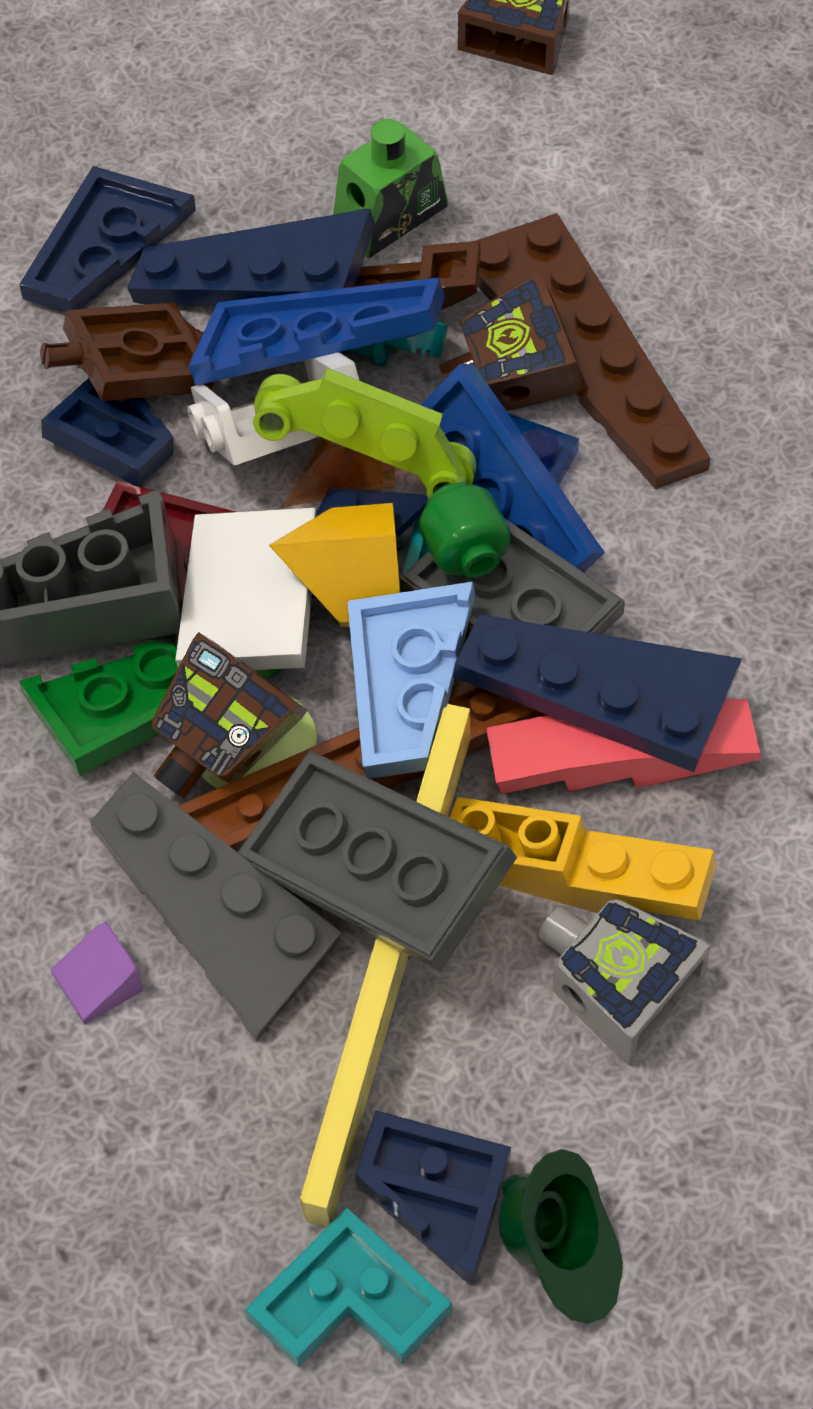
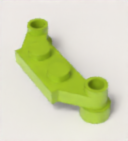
M329 368L326 369L324 377L301 384L292 376L275 374L266 378L259 387L254 400L256 414L253 419V426L257 434L266 440L277 441L284 438L290 432L304 430L417 475L427 488L428 499L436 490L445 485L459 482L469 485L473 484L477 467L475 456L466 446L448 441L440 428L443 414Z

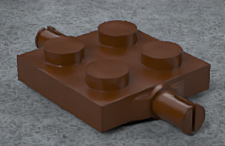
M175 302L66 310L63 330L69 342L43 343L40 348L41 363L45 369L77 365L78 368L87 373L101 401H125L132 398L165 395L180 396L192 393L191 387L195 386L189 364L204 331L201 332L183 318ZM213 382L204 384L212 391Z

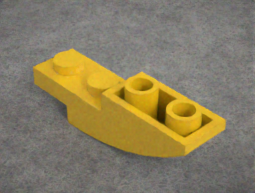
M462 797L456 798L450 815L451 819L509 846L517 856V859L500 882V886L598 913L608 901L619 899L644 912L701 920L717 866L714 850L589 831L585 829L580 815Z

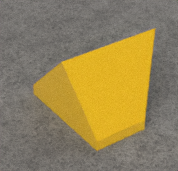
M393 503L330 508L269 545L335 617L340 627H350L347 601L400 593Z

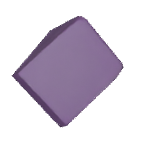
M106 921L89 932L51 969L52 975L84 1025L143 991L137 967Z

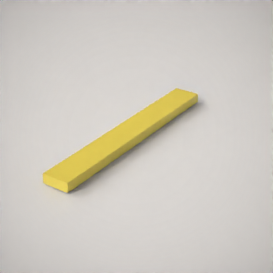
M448 704L447 708H443L416 801L447 817L450 813L471 739L469 708ZM377 937L300 1197L306 1221L326 1227L333 1221L409 954Z

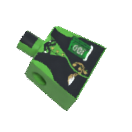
M384 119L376 122L371 128V140L345 156L339 164L333 215L370 208L375 227L365 254L368 259L448 206L437 153L408 127L396 120Z

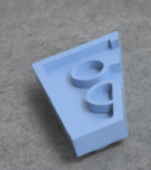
M473 581L347 601L362 763L367 778L371 779L426 770L443 708H447L455 679L453 677L454 664L464 644L476 596Z

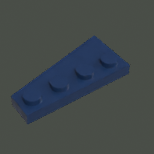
M369 208L144 247L127 289L134 303L157 304L175 302L176 305L216 306L217 302L355 287L375 222Z
M479 614L454 664L453 677L694 773L736 678L742 658Z

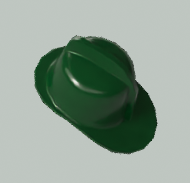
M565 1149L547 1153L533 1167L530 1173L512 1175L502 1182L504 1197L501 1201L498 1218L500 1237L505 1249L519 1263L537 1270L543 1288L557 1310L572 1321L590 1324L605 1318L616 1305L623 1272V1260L616 1235L601 1201L598 1186L590 1166L578 1153Z

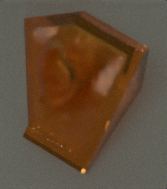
M321 437L282 507L322 501L329 488L369 491L395 488V466Z

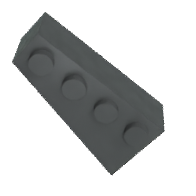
M160 489L139 496L140 505L115 515L111 514L110 509H106L86 517L87 526L54 539L51 538L49 532L27 540L28 546L21 552L0 559V666L179 633L182 602L174 533Z

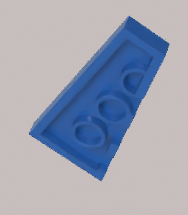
M440 278L217 302L189 364L195 386L432 331L435 329L445 299Z
M459 364L424 400L421 406L443 414L440 428L448 441L462 444L474 454L477 467L472 485L486 488L495 498L504 518L576 568L585 572L605 553L475 365Z

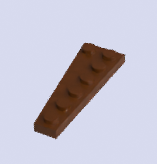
M558 213L476 240L481 245L478 287L490 301L539 272L542 273L588 386V390L577 393L579 403L596 422L603 425L607 435L654 489L709 470L710 456Z

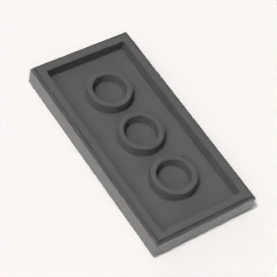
M311 750L308 751L238 851L239 854L252 863L251 866L288 891L440 972L517 859V856L509 846Z

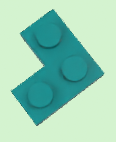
M346 1208L245 1308L247 1319L297 1367L348 1316L352 1317L392 1356L403 1364L452 1313V1302L353 1212Z

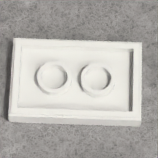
M316 508L195 515L175 659L178 668L191 641L198 632L212 639L253 670L305 668L312 592L269 545L317 517Z

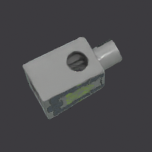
M619 899L608 901L589 924L562 905H559L548 915L538 933V939L561 954L554 965L553 992L627 1065H630L705 975L711 947L702 939Z

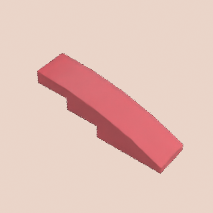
M726 699L694 773L550 715L486 728L495 781L501 795L563 780L569 792L631 777L635 787L649 786L762 759L748 699Z

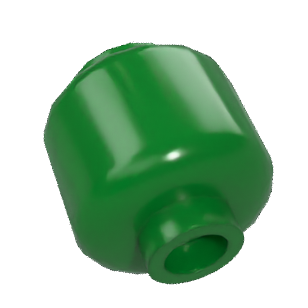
M459 482L445 485L436 490L429 497L419 519L420 533L435 564L443 573L449 575L477 578L490 573L497 567L499 560L504 556L511 543L510 528L495 498L486 488Z

